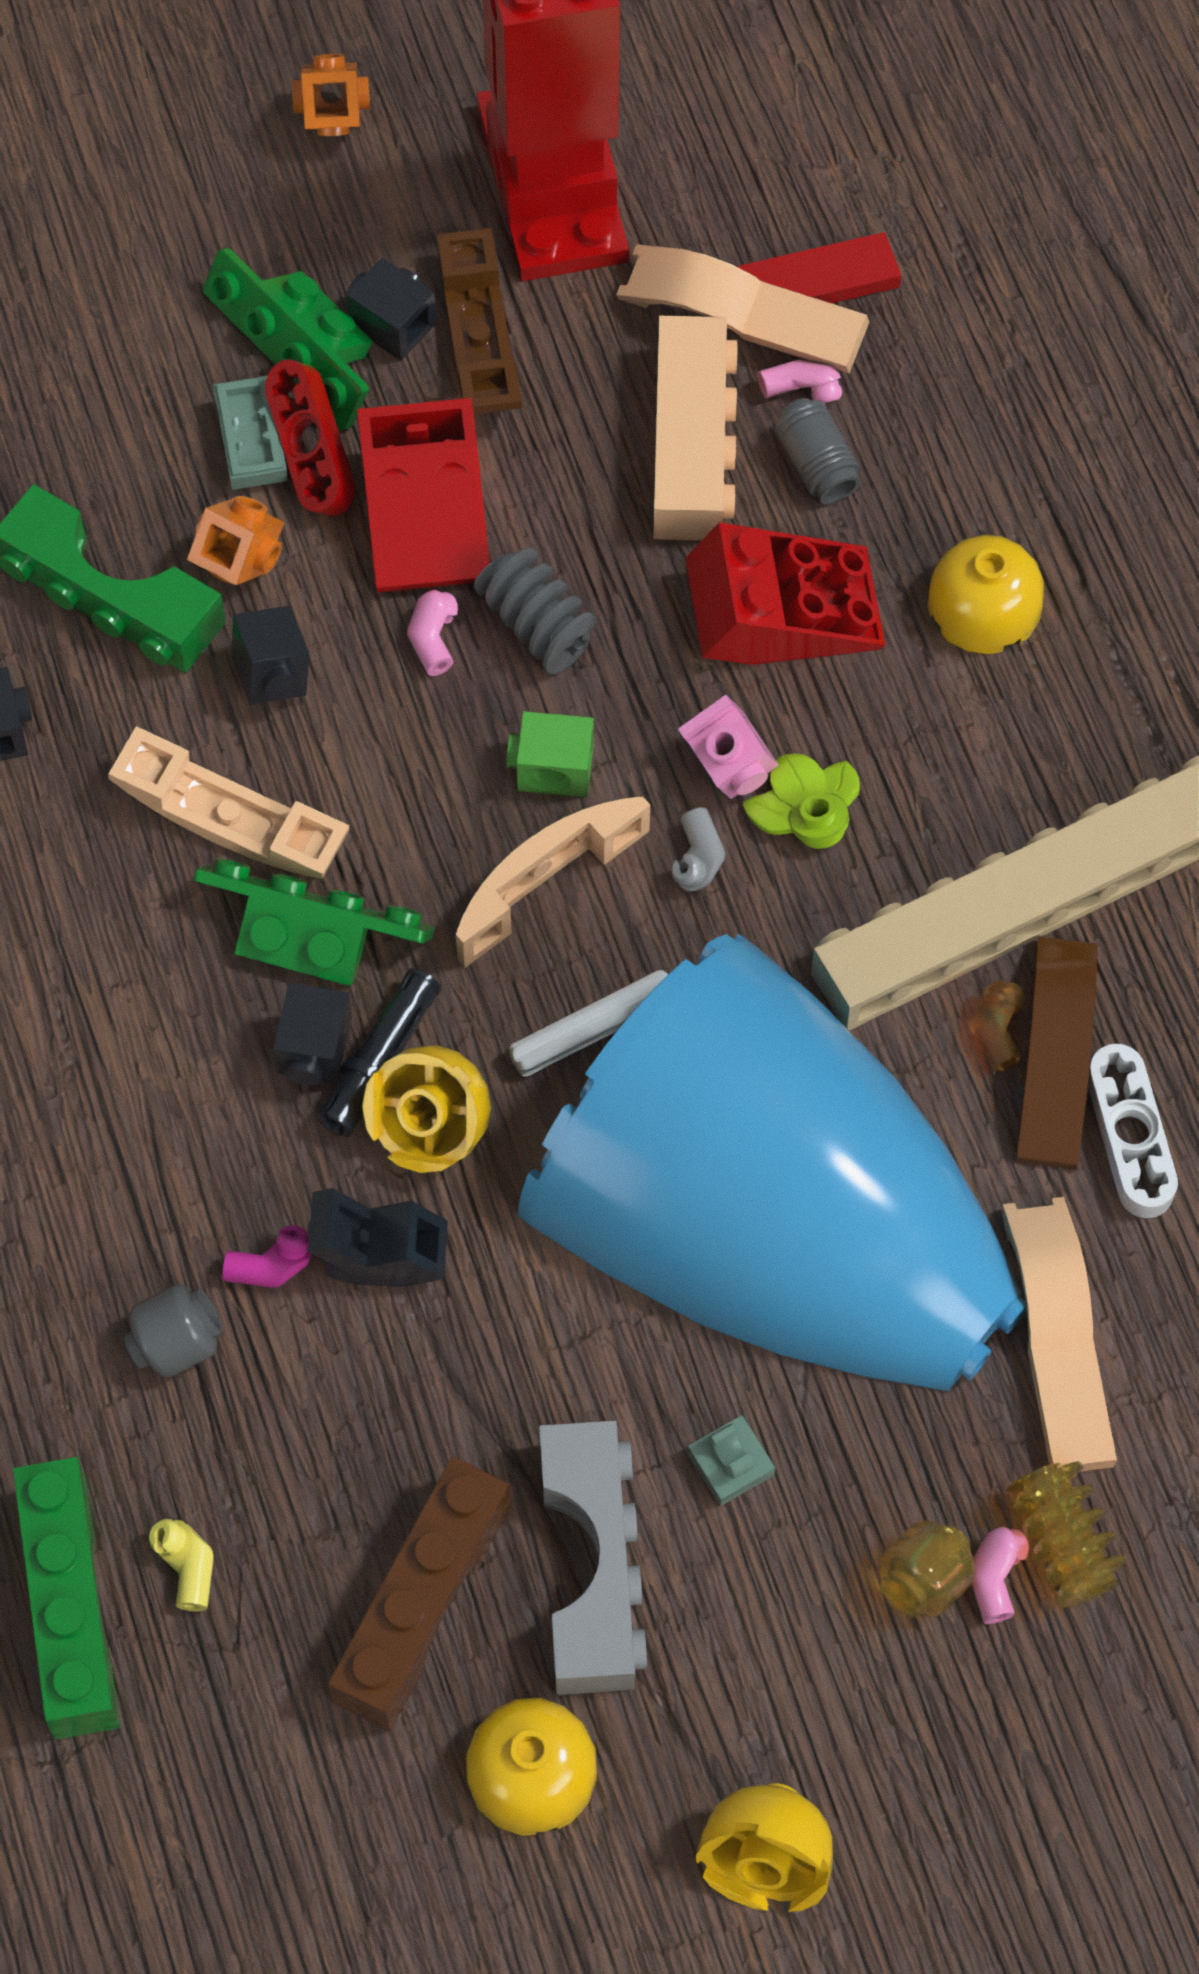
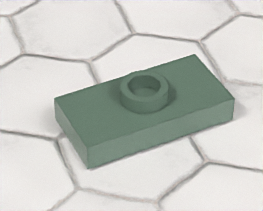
M267 376L213 384L232 490L288 481L283 448L265 394Z

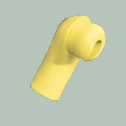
M171 1519L158 1521L150 1530L149 1543L151 1548L159 1553L179 1574L175 1606L187 1611H206L208 1609L214 1560L212 1548L185 1522Z

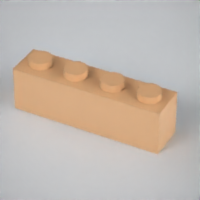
M659 316L653 539L702 541L719 522L723 523V519H734L735 485L724 484V470H735L736 436H725V422H736L737 388L726 387V374H736L737 340H727V317Z

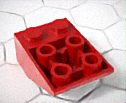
M472 398L357 409L377 593L475 583L476 577L490 564Z
M719 522L685 558L702 658L756 665L881 650L885 646L867 546Z

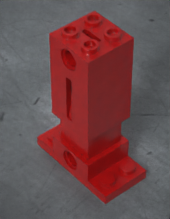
M482 0L485 70L491 90L476 92L477 108L521 282L629 263V247L617 206L618 178L607 140L618 137L619 0Z

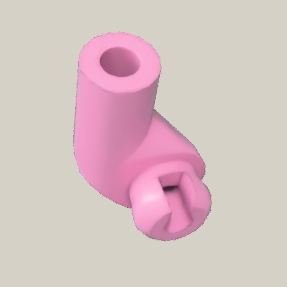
M795 360L758 371V382L764 398H770L806 387H811L813 400H820L824 403L840 399L842 396V389L838 383V379L841 376L831 365L806 360Z
M437 590L428 591L418 599L407 629L408 639L427 674L430 676L440 675L453 665V659L440 637V632L443 624L452 622V616L458 613V604L454 596L448 592Z
M999 1527L987 1533L968 1567V1575L984 1624L1002 1622L1015 1615L1004 1579L1012 1566L1017 1565L1020 1560H1025L1029 1553L1028 1540L1020 1530Z

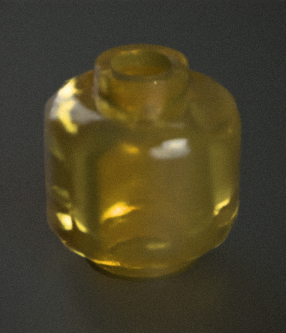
M917 1521L911 1525L882 1554L879 1563L880 1587L883 1595L896 1610L909 1617L920 1616L927 1618L938 1617L943 1614L973 1583L976 1572L974 1559L971 1554V1546L965 1535L951 1525H942L933 1521Z

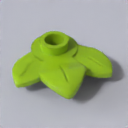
M784 754L778 757L776 761L779 766L770 773V782L773 790L756 795L743 802L747 817L759 829L768 834L794 833L797 838L811 848H828L838 843L844 836L849 824L848 806L855 800L860 791V781L855 769L847 761H843L822 770L815 760L803 754Z

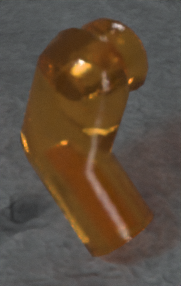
M997 980L983 990L971 1022L972 1030L996 1072L1012 1067L1022 1057L1006 1028L1011 1016L1017 1013L1018 1008L1024 1006L1025 997L1019 985L1003 980Z

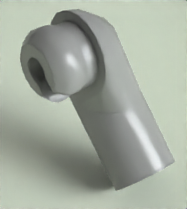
M706 808L693 809L685 813L680 820L691 847L683 855L681 862L678 860L674 861L671 872L673 879L686 891H698L707 887L725 860L724 847Z

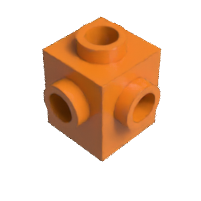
M344 54L312 56L313 65L302 66L301 80H292L294 114L304 113L305 129H317V135L319 136L349 134L350 127H360V110H370L368 76L358 77L357 62L345 63ZM325 83H337L342 89L341 97L335 101L325 99L321 93L322 86Z
M236 496L233 499L206 507L197 523L195 538L187 560L209 571L212 576L221 581L234 585L241 584L264 575L273 569L281 554L282 543L278 539L285 522L267 514L268 508L263 503L245 496Z

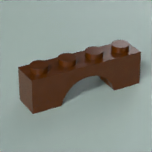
M451 1456L328 1683L334 1704L391 1732L421 1676L428 1650L447 1608L468 1573L476 1564L483 1560L511 1507L509 1483Z

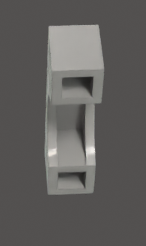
M617 1421L540 1425L544 1507L562 1512L577 1521L592 1539L599 1558L597 1572L584 1594L571 1605L552 1614L556 1695L635 1690V1669H647L645 1630H632L630 1606L642 1605L640 1565L627 1566L626 1542H637L635 1503H623L621 1480H633L630 1441L618 1442Z

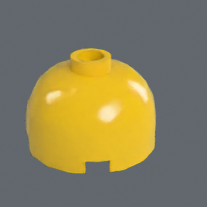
M976 536L962 540L944 553L931 576L927 608L930 616L932 617L933 614L935 621L941 627V635L948 642L968 652L983 654L1003 652L1005 645L1014 644L1019 639H1021V644L1031 636L1041 617L1044 581L1037 562L1021 545L1002 536Z
M438 1045L409 1048L383 1063L379 1071L374 1073L366 1084L362 1105L366 1129L372 1140L375 1141L379 1138L383 1147L391 1153L388 1158L397 1166L418 1173L443 1171L469 1155L486 1132L491 1112L488 1087L476 1066L459 1052Z
M543 1698L515 1699L494 1709L476 1728L466 1754L467 1784L478 1810L497 1827L521 1836L536 1835V1832H548L556 1827L558 1830L571 1824L588 1805L597 1781L596 1748L585 1725L565 1706Z
M779 1783L749 1786L728 1794L715 1807L701 1834L696 1853V1862L698 1864L702 1861L705 1864L703 1878L707 1884L729 1900L752 1909L767 1911L769 1906L766 1898L777 1901H791L788 1912L802 1911L818 1904L827 1892L833 1865L832 1835L828 1822L819 1809L793 1788Z

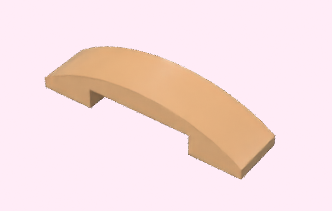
M137 726L108 774L109 780L125 792L187 830L258 862L304 876L323 879L349 831V825L298 801H295L293 807L289 808L190 762L188 750Z
M644 797L625 798L583 809L549 825L511 852L482 883L462 916L456 932L457 960L463 967L469 966L512 934L510 908L512 905L589 849L605 865L650 831V804Z

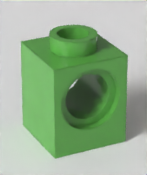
M523 711L521 733L509 734L507 749V768L517 769L518 791L588 797L594 748V718Z

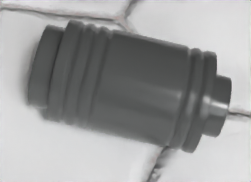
M802 398L788 404L780 413V419L775 425V432L808 489L811 497L819 499L822 504H833L847 498L861 484L859 477L861 467L853 456L825 403L820 400L810 401L807 398Z

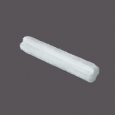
M657 970L513 1043L509 1047L513 1065L522 1076H530L616 1032L668 974L664 970Z

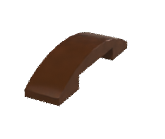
M492 228L437 234L444 297L461 399L472 398L474 414L521 409L522 402L514 357H512Z
M1037 937L1024 1094L1020 1108L1015 1162L1077 1169L1093 1037L1098 943Z

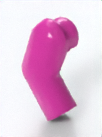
M286 1226L279 1230L276 1243L262 1255L228 1250L223 1264V1281L269 1288L280 1287L308 1265L312 1253L308 1252V1232L300 1226Z

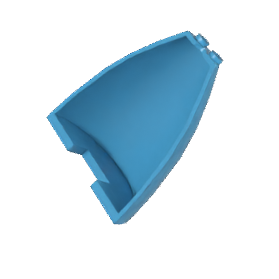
M725 934L708 942L699 956L698 965L696 966L685 959L667 975L627 1018L586 1071L585 1075L589 1079L581 1091L580 1099L582 1101L577 1108L572 1104L564 1106L542 1143V1146L548 1149L541 1162L543 1170L539 1172L537 1169H533L528 1173L520 1196L518 1216L530 1226L593 1267L696 1323L779 1355L860 1376L949 1391L961 1375L970 1381L980 1371L992 1352L984 1343L999 1328L1008 1334L1025 1314L1027 1305L1023 1299L1024 1294L994 1230L951 1153L898 1080L811 992L740 934L735 939Z

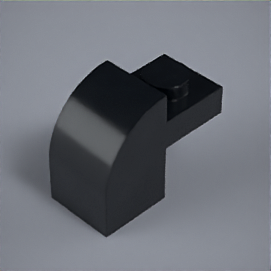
M334 1188L316 1191L312 1195L311 1219L308 1224V1252L327 1261L326 1276L346 1283L366 1286L404 1287L444 1280L448 1220L413 1201L369 1208Z

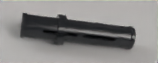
M413 968L407 970L390 1002L387 1003L360 1050L357 1051L354 1057H348L340 1068L342 1077L331 1096L317 1114L318 1121L325 1128L339 1136L344 1134L346 1137H350L363 1114L362 1105L366 1084L372 1075L379 1071L383 1063L404 1050L429 1006L432 1005L435 998L439 995L441 985L434 977L420 969L415 971Z

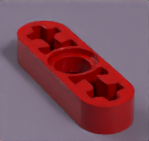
M294 360L280 361L273 366L267 376L265 394L301 505L311 512L330 517L338 516L350 507L355 495V482L321 375L312 366ZM294 378L299 379V383L297 385H295ZM292 390L295 398L289 397V392ZM302 406L308 407V409L303 410ZM315 423L319 430V439L314 449L305 453L301 446V437L306 427ZM317 466L318 470L312 469L311 467ZM325 478L331 480V485L328 487ZM324 490H325L326 499L321 498V494H320V493L323 492Z

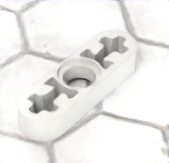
M1110 1044L1099 1049L1092 1058L1088 1079L1090 1097L1122 1205L1135 1216L1154 1218L1166 1212L1170 1207L1178 1187L1177 1174L1142 1057L1129 1046ZM1108 1065H1116L1119 1073L1129 1072L1123 1086L1126 1100L1120 1101L1117 1104L1116 1101L1119 1093L1113 1077L1103 1078ZM1125 1117L1137 1118L1147 1126L1149 1137L1139 1144L1126 1143L1116 1134L1115 1123ZM1147 1157L1145 1169L1148 1180L1151 1184L1161 1183L1155 1198H1148L1147 1192L1144 1189H1134L1141 1174L1138 1161Z

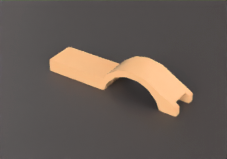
M636 244L632 255L637 261L628 284L619 286L616 294L619 300L644 308L651 304H664L680 307L705 317H727V328L746 341L812 362L831 365L837 370L850 373L869 325L866 314L762 282L755 276L732 264L705 254L685 249Z
M1064 1197L1051 1198L1049 1206L1017 1209L1015 1203L1003 1204L1001 1212L1007 1241L1011 1242L1015 1250L1025 1293L1029 1336L1028 1355L1051 1475L1112 1468L1117 1458L1093 1340V1319L1087 1272L1080 1242Z

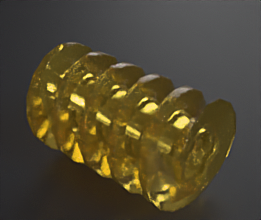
M1081 1461L1054 1463L1044 1466L1017 1479L1006 1490L1010 1493H1019L1012 1502L1016 1514L1030 1516L1023 1525L1026 1537L1034 1540L1041 1539L1033 1550L1037 1561L1044 1563L1052 1562L1044 1573L1047 1583L1053 1586H1063L1055 1596L1059 1608H1069L1084 1604L1115 1589L1121 1583V1580H1116L1113 1574L1127 1562L1124 1554L1105 1556L1103 1550L1116 1539L1114 1531L1094 1533L1092 1530V1526L1105 1516L1103 1508L1083 1510L1081 1503L1094 1493L1092 1484L1072 1486L1070 1482L1071 1479L1084 1469Z

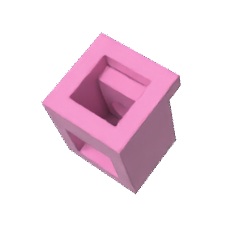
M724 695L678 728L716 786L730 799L738 794L745 795L758 789L767 780L768 773L779 766L743 710L727 695ZM734 744L733 749L728 754L719 755Z

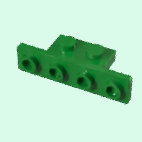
M230 248L218 250L203 285V293L275 365L283 360H294L314 367L321 375L337 427L340 430L352 428L358 415L357 409H361L369 392V387L346 363L364 359L373 341L355 324L350 315L343 312L319 289L318 284L302 271L262 280ZM294 378L295 385L299 383L298 378Z
M216 858L214 866L207 865L195 870L193 881L249 896L235 954L350 986L355 983L368 929L419 943H424L433 937L435 927L420 923L422 913L412 909L387 905L386 911L383 913L363 907L365 898L335 889L329 890L328 897L306 892L307 882L287 875L272 874L271 882L249 876L250 866L222 858Z

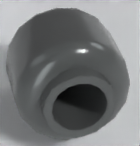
M174 1284L132 1307L129 1316L132 1332L124 1335V1341L130 1356L139 1368L143 1369L150 1365L160 1376L171 1378L211 1358L217 1349V1336L223 1333V1327L215 1307L202 1289L192 1291L185 1285Z

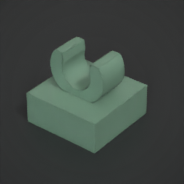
M743 1415L690 1444L687 1449L689 1458L719 1506L724 1505L775 1475L776 1468Z

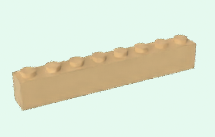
M1199 755L1186 762L1178 773L1162 781H1159L1158 778H1151L1140 783L1129 793L1127 798L1110 806L1107 803L1096 804L1083 812L1077 819V822L1058 831L1055 827L1044 829L1034 835L1025 847L1007 856L1003 852L995 853L981 861L973 872L955 881L951 877L941 879L929 886L922 894V897L903 906L901 903L889 904L877 911L871 917L870 922L851 931L848 928H841L825 936L818 943L817 947L814 948L811 975L838 1020L850 1031L1036 940L1038 936L1042 937L1199 860Z

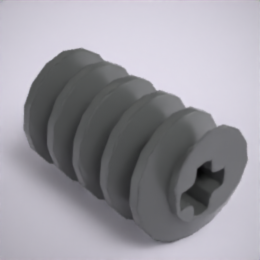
M529 547L518 553L513 552L501 555L488 564L476 577L474 583L475 592L485 597L486 603L492 611L500 613L502 622L506 627L514 629L515 636L520 643L529 645L528 649L535 659L543 661V666L547 673L556 674L563 672L574 664L587 649L590 640L589 633L597 622L596 615L593 612H586L576 617L583 605L582 600L574 595L562 600L568 590L567 583L564 580L558 579L548 584L554 573L553 568L550 564L546 563L534 567L539 559V552L535 548Z

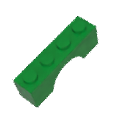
M33 484L0 523V567L16 581L24 583L29 580L41 587L58 606L66 610L76 608L88 615L94 624L105 634L114 638H118L121 635L137 644L141 652L154 663L161 666H166L168 663L186 674L226 624L221 593L175 566L156 576L141 580H121L100 573L83 558L87 540L80 511Z
M78 1457L13 1468L45 1721L55 1740L121 1728L112 1663L105 1637L94 1562L95 1537L87 1479Z

